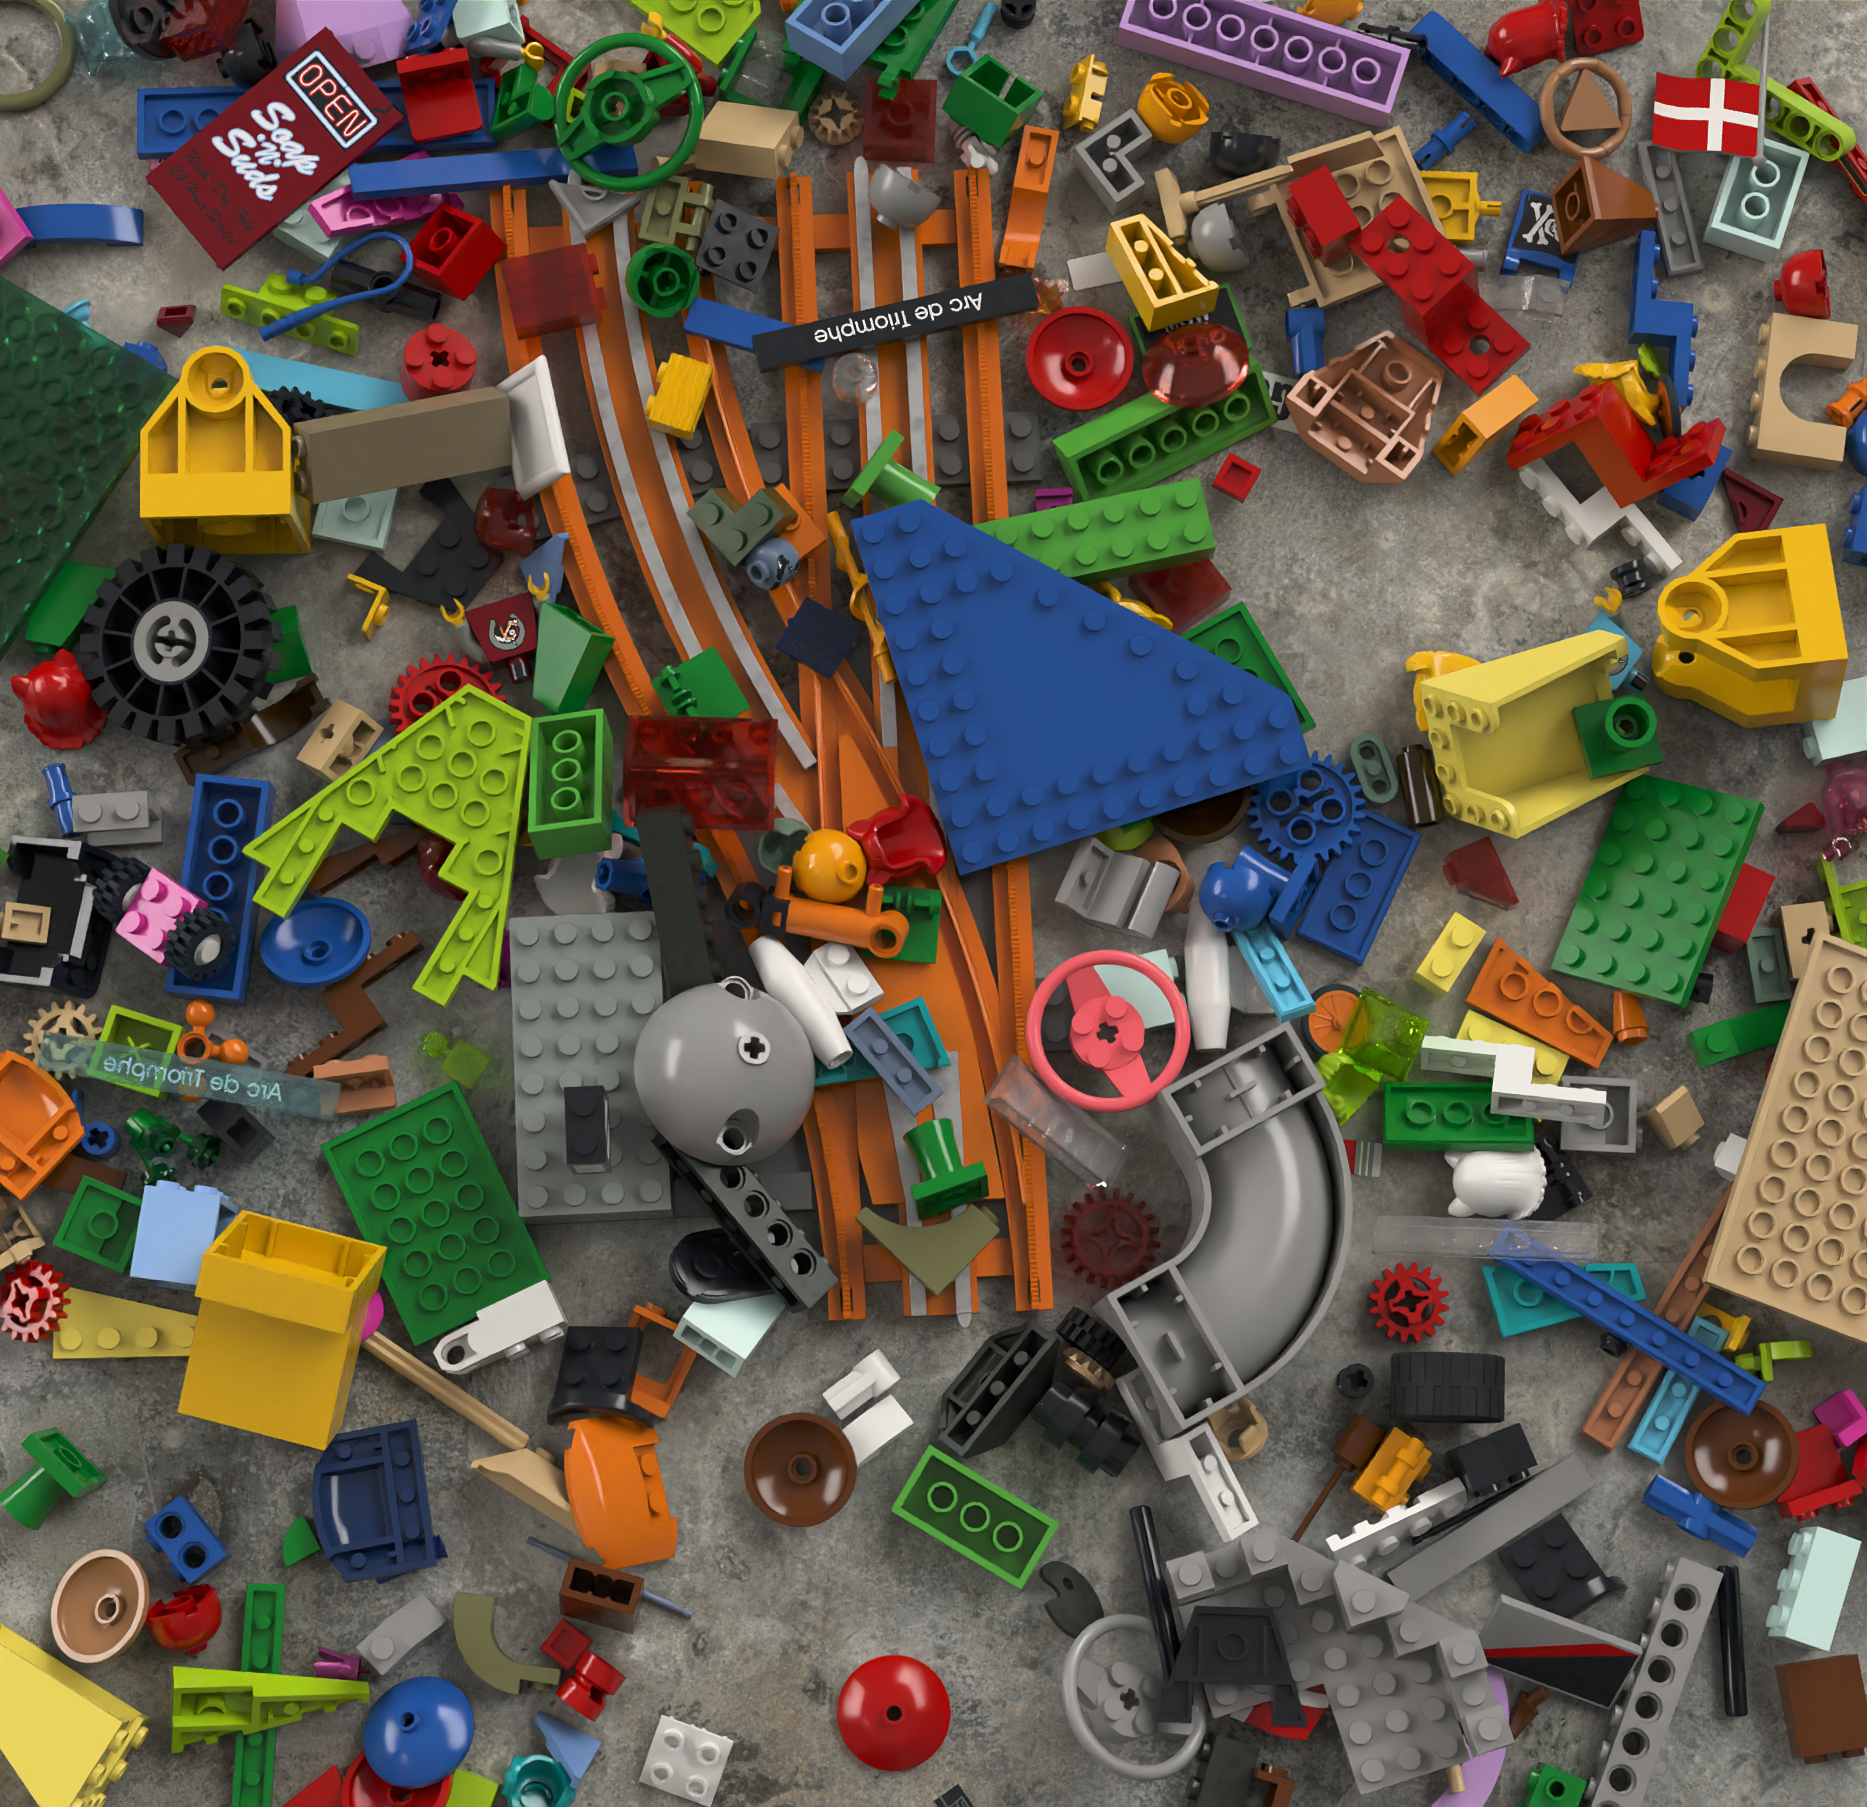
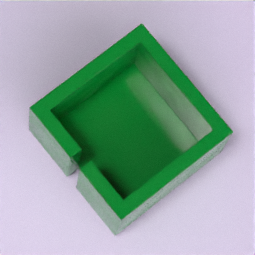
M986 54L959 74L941 109L948 113L955 123L967 126L977 133L983 142L1000 149L1028 124L1044 93L1017 76L1004 100L999 98L1012 71Z

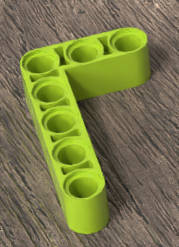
M1746 0L1730 1L1695 69L1696 78L1729 79L1739 82L1745 80L1747 83L1759 85L1760 71L1744 62L1770 14L1771 0H1750L1755 7L1753 16L1749 15L1745 9ZM1730 31L1734 32L1738 38L1737 47L1733 46L1729 41L1728 35ZM1713 62H1716L1721 68L1720 78L1714 75L1712 71ZM1767 76L1765 125L1826 162L1834 161L1854 149L1856 135L1853 129ZM1772 98L1779 102V114L1775 113L1771 108L1770 102ZM1801 116L1809 121V132L1801 128ZM1830 135L1838 138L1840 142L1839 151L1831 147Z

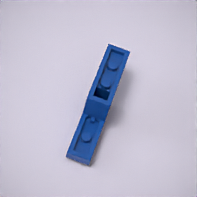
M1641 230L1634 244L1628 343L1641 345L1646 341L1651 346L1670 348L1668 375L1673 381L1682 414L1687 406H1691L1694 387L1692 384H1688L1689 372H1693L1696 361V351L1691 350V338H1695L1697 334L1698 316H1693L1694 304L1655 300L1658 279L1652 277L1653 266H1657L1659 262L1660 244H1655L1656 231Z

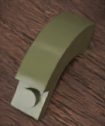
M457 1592L453 1615L455 1638L464 1660L477 1676L498 1690L515 1695L521 1694L523 1680L529 1681L528 1688L551 1691L552 1684H561L563 1669L521 1663L510 1658L500 1648L494 1633V1619L498 1597Z

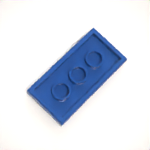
M1365 807L1356 810L1365 814V822L1354 823L1361 828V835L1354 836L1349 834L1353 841V847L1348 848L1341 845V858L1332 854L1329 864L1295 933V936L1359 966H1362L1423 835Z

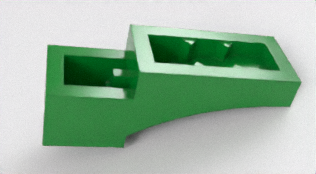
M1789 1000L1717 1022L1686 1035L1699 1069L1701 1070L1778 1044L1791 1006Z

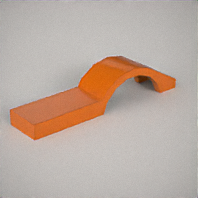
M1029 125L1024 127L998 267L1005 268L1006 265L1026 268V272H1034L1060 131Z

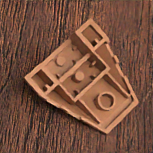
M1385 330L1354 347L1352 352L1339 358L1337 356L1319 370H1311L1304 374L1284 401L1302 441L1359 482L1402 484L1422 459L1423 447L1432 423L1430 421L1437 404L1445 370L1395 334Z

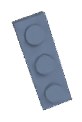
M872 1006L842 1029L850 1042L914 1118L943 1094V1090Z

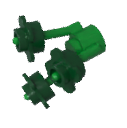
M146 1108L135 1111L125 1123V1130L132 1136L129 1143L138 1152L147 1168L140 1177L143 1187L145 1185L156 1187L157 1180L177 1182L175 1177L177 1174L176 1168L169 1169L166 1163L154 1165L152 1161L155 1157H164L165 1159L172 1157L176 1152V1138L190 1146L187 1151V1158L192 1161L191 1166L194 1168L198 1167L203 1170L206 1166H211L221 1152L219 1146L222 1139L217 1136L215 1138L211 1134L208 1136L205 1133H201L193 1139L183 1133L178 1126L169 1124L161 1115L155 1117Z

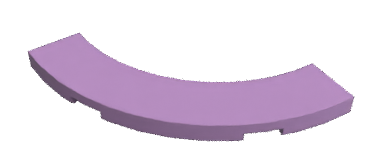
M1488 1666L1485 1671L1497 1705L1502 1704L1509 1723L1508 1698L1502 1671ZM1467 1742L1471 1760L1460 1764L1466 1791L1451 1794L1448 1785L1441 1795L1428 1807H1483L1500 1774L1506 1754V1747L1473 1758Z

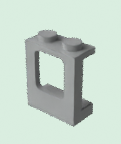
M147 790L72 796L73 832L75 834L87 833L88 844L99 849L164 844L163 808Z

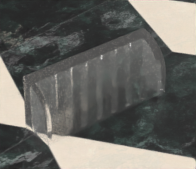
M1016 1054L1010 1056L982 1101L1092 1191L1111 1187L1127 1159L1128 1146L1084 1109L1068 1103L1055 1094L1044 1083L1037 1071Z

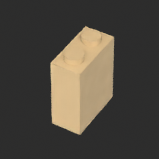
M717 101L702 124L701 133L694 148L696 169L777 180L783 169L789 166L791 157L796 149L800 148L803 143L804 130L802 126H799L798 111Z

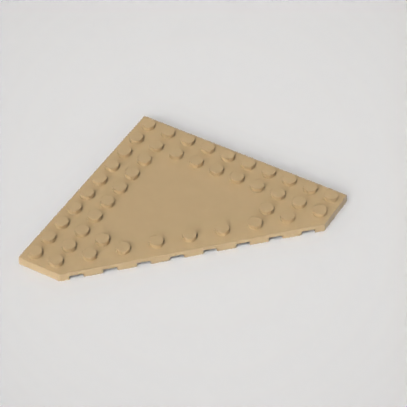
M1817 931L1813 935L1702 1283L1867 1346V949L1827 933Z

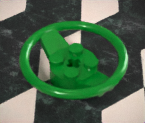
M641 33L610 35L597 40L583 49L570 62L562 74L554 95V116L552 117L554 135L567 163L579 176L589 183L614 192L646 190L659 185L673 176L694 151L703 124V96L699 81L689 62L667 42ZM636 47L652 51L670 63L669 65L637 75L616 70H609L597 75L585 89L587 93L584 98L583 108L581 107V112L570 126L567 127V104L571 89L584 68L597 57L611 50ZM683 94H688L689 120L684 138L671 158L656 170L638 177L618 178L597 171L583 160V158L607 143L617 148H623L642 142L652 132L653 128L659 124L660 113L658 111ZM619 101L625 104L624 112L620 116L614 114V111L618 110L616 104Z

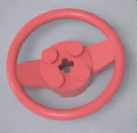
M1097 950L1070 958L1056 967L1043 980L1035 992L1028 1010L1026 1041L1030 1058L1037 1073L1044 1083L1060 1098L1081 1109L1100 1113H1118L1146 1105L1156 1099L1157 1094L1174 1082L1187 1058L1190 1045V1020L1180 991L1163 970L1145 958L1132 953L1118 950ZM1119 965L1138 971L1153 981L1168 1000L1175 1020V1044L1168 1064L1152 1083L1139 1052L1144 1045L1145 1033L1141 1016L1124 998L1111 996L1093 966ZM1064 980L1075 1015L1071 1022L1069 1034L1072 1053L1083 1066H1087L1094 1071L1103 1072L1122 1097L1100 1098L1077 1091L1056 1074L1046 1058L1041 1040L1042 1016L1050 996ZM1106 1026L1108 1029L1113 1028L1116 1031V1034L1113 1036L1115 1040L1113 1043H1108L1106 1039L1099 1040L1097 1038V1034L1101 1033L1100 1027Z

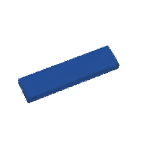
M696 296L690 306L683 331L686 334L755 354L751 341L753 335L784 329L794 325ZM826 359L796 366L822 374Z

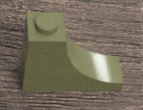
M972 1204L955 1218L941 1224L926 1227H909L892 1223L876 1215L866 1206L855 1217V1221L936 1298L947 1289L1000 1232V1229L996 1226L999 1219L984 1205L978 1209Z

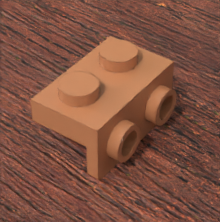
M367 1055L359 1060L345 1062L330 1060L323 1065L313 1066L314 1080L320 1094L321 1113L324 1118L395 1109L397 1106L394 1073L388 1056Z

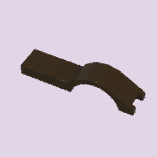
M313 672L297 681L296 686L289 694L271 706L258 711L246 724L234 721L232 724L236 732L221 740L208 737L209 744L185 746L173 753L188 785L195 786L196 773L216 775L255 751L268 748L294 736L332 706L330 699L327 697L324 699L316 685V682L319 681L316 673Z

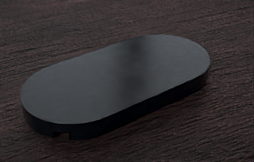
M723 1228L697 1231L686 1235L670 1255L669 1273L674 1285L683 1295L695 1302L718 1304L776 1294ZM768 1229V1239L774 1245V1234ZM792 1258L791 1266L794 1272L797 1273L798 1265Z

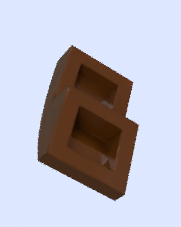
M68 1154L40 1185L75 1195L83 1175H86L122 1191L128 1174Z

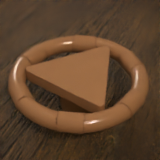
M1579 57L1563 62L1548 76L1540 95V120L1544 131L1551 143L1560 152L1572 159L1580 160L1583 156L1591 157L1594 160L1605 158L1620 147L1629 132L1633 113L1628 88L1613 67L1599 59ZM1579 71L1568 101L1562 107V116L1557 126L1553 105L1555 90L1561 81L1573 72ZM1589 71L1607 80L1617 96L1619 119ZM1615 129L1612 136L1599 146L1593 148H1583L1561 134V132Z

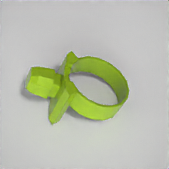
M1812 1340L1760 1343L1755 1345L1756 1356H1753L1752 1352L1739 1354L1733 1358V1363L1752 1375H1755V1371H1757L1758 1379L1767 1383L1774 1380L1772 1362L1813 1358Z

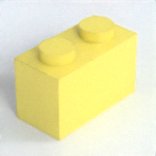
M1455 912L1416 969L1411 980L1442 999L1487 931L1458 912Z

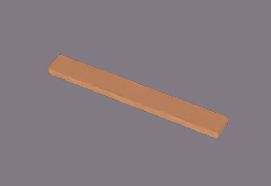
M1734 1181L1727 1188L1652 1312L1684 1333L1712 1286L1702 1283V1279ZM1631 1346L1579 1434L1612 1453L1664 1366Z

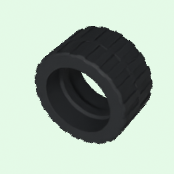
M1464 1352L1394 1353L1391 1356L1390 1417L1392 1419L1461 1424L1501 1423L1504 1421L1505 1359L1502 1356Z

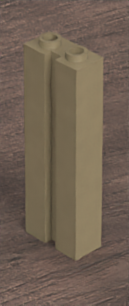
M493 386L293 423L292 452L295 458H299L300 465L296 466V472H294L295 489L299 495L312 504L510 466L512 461L509 395Z

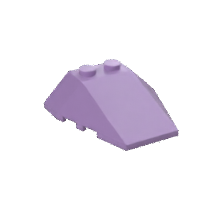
M276 0L275 56L279 66L326 26L333 32L334 37L361 68L408 56L403 53L408 42L405 40V35L414 21L401 0Z

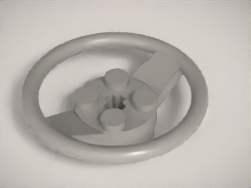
M1114 1614L1103 1617L1087 1626L1078 1635L1065 1657L1060 1683L1062 1684V1699L1067 1719L1076 1738L1087 1753L1110 1772L1136 1781H1155L1167 1778L1183 1769L1192 1760L1204 1739L1208 1722V1700L1202 1683H1192L1193 1706L1191 1724L1157 1723L1156 1715L1163 1697V1686L1157 1677L1151 1676L1137 1664L1116 1662L1106 1668H1102L1083 1657L1088 1647L1098 1637L1113 1630L1131 1629L1155 1638L1152 1619L1135 1614ZM1079 1701L1082 1703L1083 1713L1088 1712L1089 1719L1095 1726L1092 1731L1105 1742L1121 1745L1146 1735L1186 1739V1741L1173 1757L1162 1763L1148 1766L1131 1764L1111 1754L1096 1740L1083 1718Z

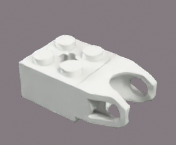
M543 1280L477 1311L476 1314L479 1320L445 1336L440 1340L433 1353L441 1370H446V1373L463 1375L504 1357L509 1358L510 1361L520 1358L530 1352L528 1346L535 1342L541 1341L546 1345L563 1337V1329L567 1328L569 1324L551 1285L546 1280ZM462 1346L465 1352L462 1362L451 1365L448 1361V1353L452 1348Z

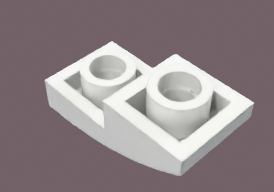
M891 1394L842 1430L854 1449L857 1469L878 1456L883 1447L909 1431L914 1424Z

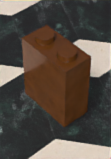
M570 1557L559 1592L560 1614L633 1635L644 1599V1578Z
M1843 1654L1775 1665L1792 1757L1804 1758L1805 1764H1814L1828 1761L1827 1754L1841 1752L1842 1758L1865 1755L1864 1748H1867V1699L1858 1654Z

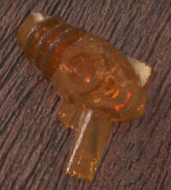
M1008 265L1002 272L1001 278L1027 273V269ZM1035 271L1033 273L1030 272L1040 305L1038 310L1030 312L1034 314L1040 312L1049 316L1053 312L1064 309L1060 297L1069 290L1068 281L1059 279L1054 282L1050 278L1036 276Z

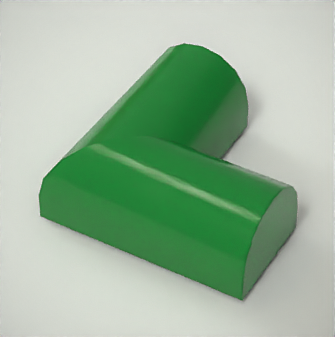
M525 63L502 75L489 132L490 136L497 140L505 141L512 139L554 116L553 95L548 89L537 83L538 73Z

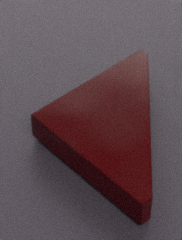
M1725 467L1720 476L1738 532L1747 533L1767 530L1784 499Z

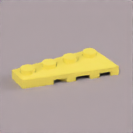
M72 1287L63 1293L64 1298L71 1299V1304L63 1306V1311L67 1313L68 1318L59 1319L58 1323L61 1330L53 1332V1359L189 1357L198 1316Z

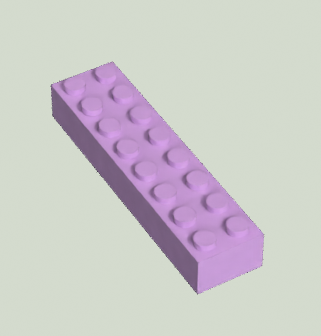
M1128 0L1118 28L1116 40L1118 45L1381 129H1385L1411 51L1407 48L1256 0Z

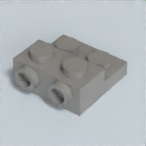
M1562 1076L1561 1087L1590 1088L1595 1091L1607 1092L1603 1126L1560 1121L1559 1151L1632 1157L1636 1153V1148L1641 1149L1643 1129L1642 1126H1636L1637 1112H1642L1644 1092L1641 1089H1637L1638 1079Z

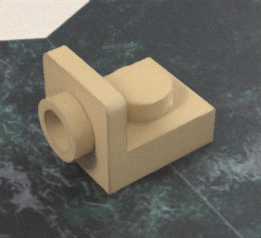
M6 902L4 911H0V943L7 944L8 941L46 946L51 907Z

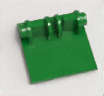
M714 646L675 668L672 665L659 671L660 676L650 681L686 744L751 708Z
M883 885L884 891L880 913L886 910L900 912L906 917L910 931L901 951L896 956L881 958L874 955L870 949L862 948L861 957L935 964L942 890ZM887 929L880 930L884 937L889 939L896 938L892 931Z

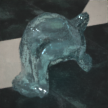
M90 0L80 11L63 16V21L66 24L75 25L78 40L87 54V70L90 76H96L103 64L117 65L126 63L136 54L118 34L111 18L108 0Z

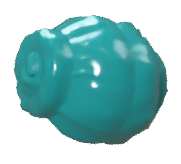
M533 1754L525 1758L518 1755L513 1757L511 1764L504 1774V1784L501 1793L503 1797L507 1798L509 1807H570L575 1800L577 1789L570 1787L572 1780L563 1765L558 1766L554 1758L542 1754Z

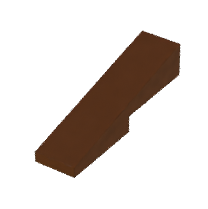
M418 826L377 840L376 843L371 842L324 858L308 887L315 897H321L379 860L388 872L437 842L441 837Z

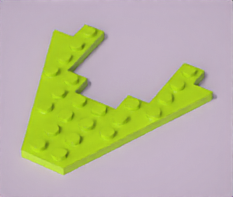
M468 683L243 848L242 853L244 856L270 869L252 901L278 917L287 920L342 828L345 826L376 843L395 812L455 845L437 875L439 879L468 894L413 985V991L445 1009L465 977L496 993L499 986L532 738V717Z

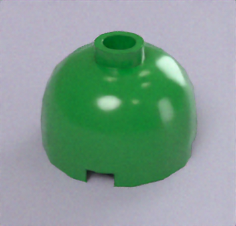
M653 243L642 247L636 252L627 265L625 274L627 294L635 305L654 317L669 318L675 316L673 315L674 313L679 312L681 309L685 310L692 304L699 289V271L695 269V264L692 261L693 258L689 253L672 244Z

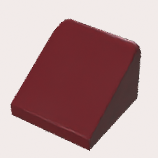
M1809 802L1776 826L1775 830L1778 834L1815 832L1823 829L1828 825V822L1814 803Z

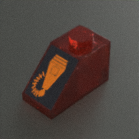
M1489 836L1449 852L1444 858L1445 865L1442 866L1445 878L1451 886L1455 884L1459 893L1505 911L1514 909L1519 903Z

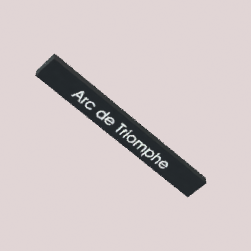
M1027 272L753 335L751 341L760 374L1030 312L1038 310L1040 305L1031 274Z

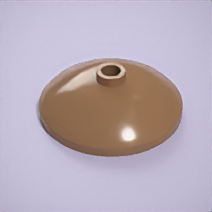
M100 1549L80 1558L65 1573L53 1599L51 1625L58 1646L68 1657L86 1664H101L118 1657L134 1642L143 1627L149 1607V1585L141 1565L132 1556L114 1549Z

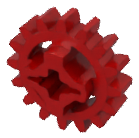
M29 1260L26 1264H15V1272L4 1273L7 1283L6 1285H0V1292L2 1293L0 1298V1320H5V1323L1 1330L3 1332H10L11 1339L26 1343H38V1340L48 1341L50 1339V1331L59 1332L61 1330L58 1320L68 1318L67 1313L63 1311V1306L71 1304V1299L64 1298L63 1293L70 1287L69 1284L60 1283L64 1274L61 1271H53V1264Z
M1401 1262L1395 1264V1274L1387 1268L1384 1269L1382 1275L1385 1281L1373 1280L1372 1285L1378 1291L1377 1293L1367 1295L1368 1300L1375 1302V1307L1368 1310V1314H1377L1379 1317L1374 1327L1386 1326L1388 1328L1385 1333L1387 1339L1395 1333L1399 1334L1398 1339L1401 1344L1406 1342L1408 1335L1412 1336L1415 1343L1421 1342V1332H1424L1428 1337L1435 1335L1432 1325L1443 1326L1445 1321L1439 1316V1313L1447 1312L1450 1308L1445 1304H1441V1299L1449 1295L1448 1291H1439L1437 1288L1442 1282V1278L1439 1277L1431 1280L1429 1278L1431 1268L1429 1267L1421 1273L1417 1272V1262H1412L1408 1270H1405ZM1412 1279L1421 1282L1428 1291L1423 1292L1413 1286ZM1395 1281V1294L1392 1299L1384 1301L1386 1290ZM1405 1293H1407L1409 1299H1423V1301H1420L1411 1308V1312H1409L1408 1307H1393V1305L1405 1298ZM1432 1305L1428 1319L1421 1324L1423 1309L1425 1306ZM1394 1314L1401 1318L1406 1327L1394 1323L1388 1315Z

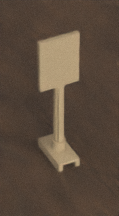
M1367 131L1288 156L1289 165L1277 166L1198 192L1192 190L1183 194L1180 193L1177 177L1168 168L1156 171L1154 174L1169 238L1176 240L1178 248L1186 246L1187 240L1191 239L1186 215L1200 211L1201 207L1283 182L1294 175L1302 178L1324 165H1327L1330 172H1334L1385 156V153L1372 132Z

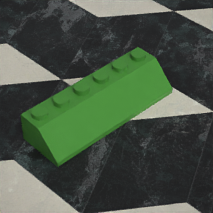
M1241 346L1052 440L1062 470L1080 502L1142 490L1277 423L1278 419L1260 363Z

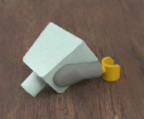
M530 0L457 1L452 12L454 22L446 26L441 38L445 48H452L461 43L474 58L495 57L518 61L519 58H522L525 64L536 71L542 70L544 66V59L542 58L544 49L540 43L531 42L526 48L521 47V44L525 43V37L518 6L527 5Z

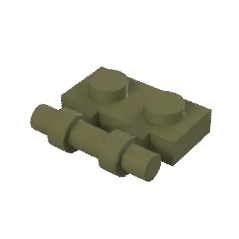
M673 175L659 185L650 188L638 235V242L647 245L653 243L675 245L677 237L685 238L687 241L684 251L696 256L705 232L707 215L712 212L715 201L712 199L714 186L708 183H701L698 194L688 192L689 178ZM684 207L694 210L691 224L681 222Z

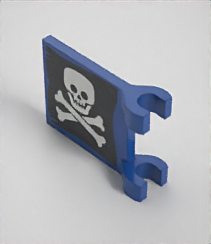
M1523 188L1498 278L1512 282L1519 261L1557 271L1559 274L1553 294L1567 297L1569 289H1571L1580 252L1569 256L1561 254L1551 196Z

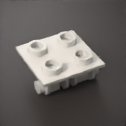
M661 1715L639 1782L711 1807L734 1741L727 1739V1736L721 1737L708 1732L705 1728H697L694 1724L689 1725L675 1720L673 1716Z

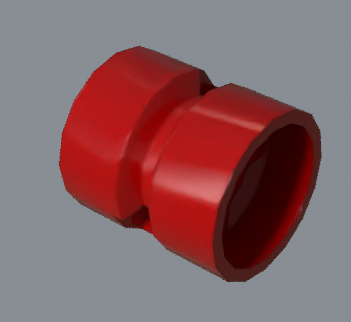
M586 1649L574 1666L577 1672L575 1676H567L555 1694L580 1714L595 1722L607 1706L606 1696L615 1695L626 1677L601 1657Z

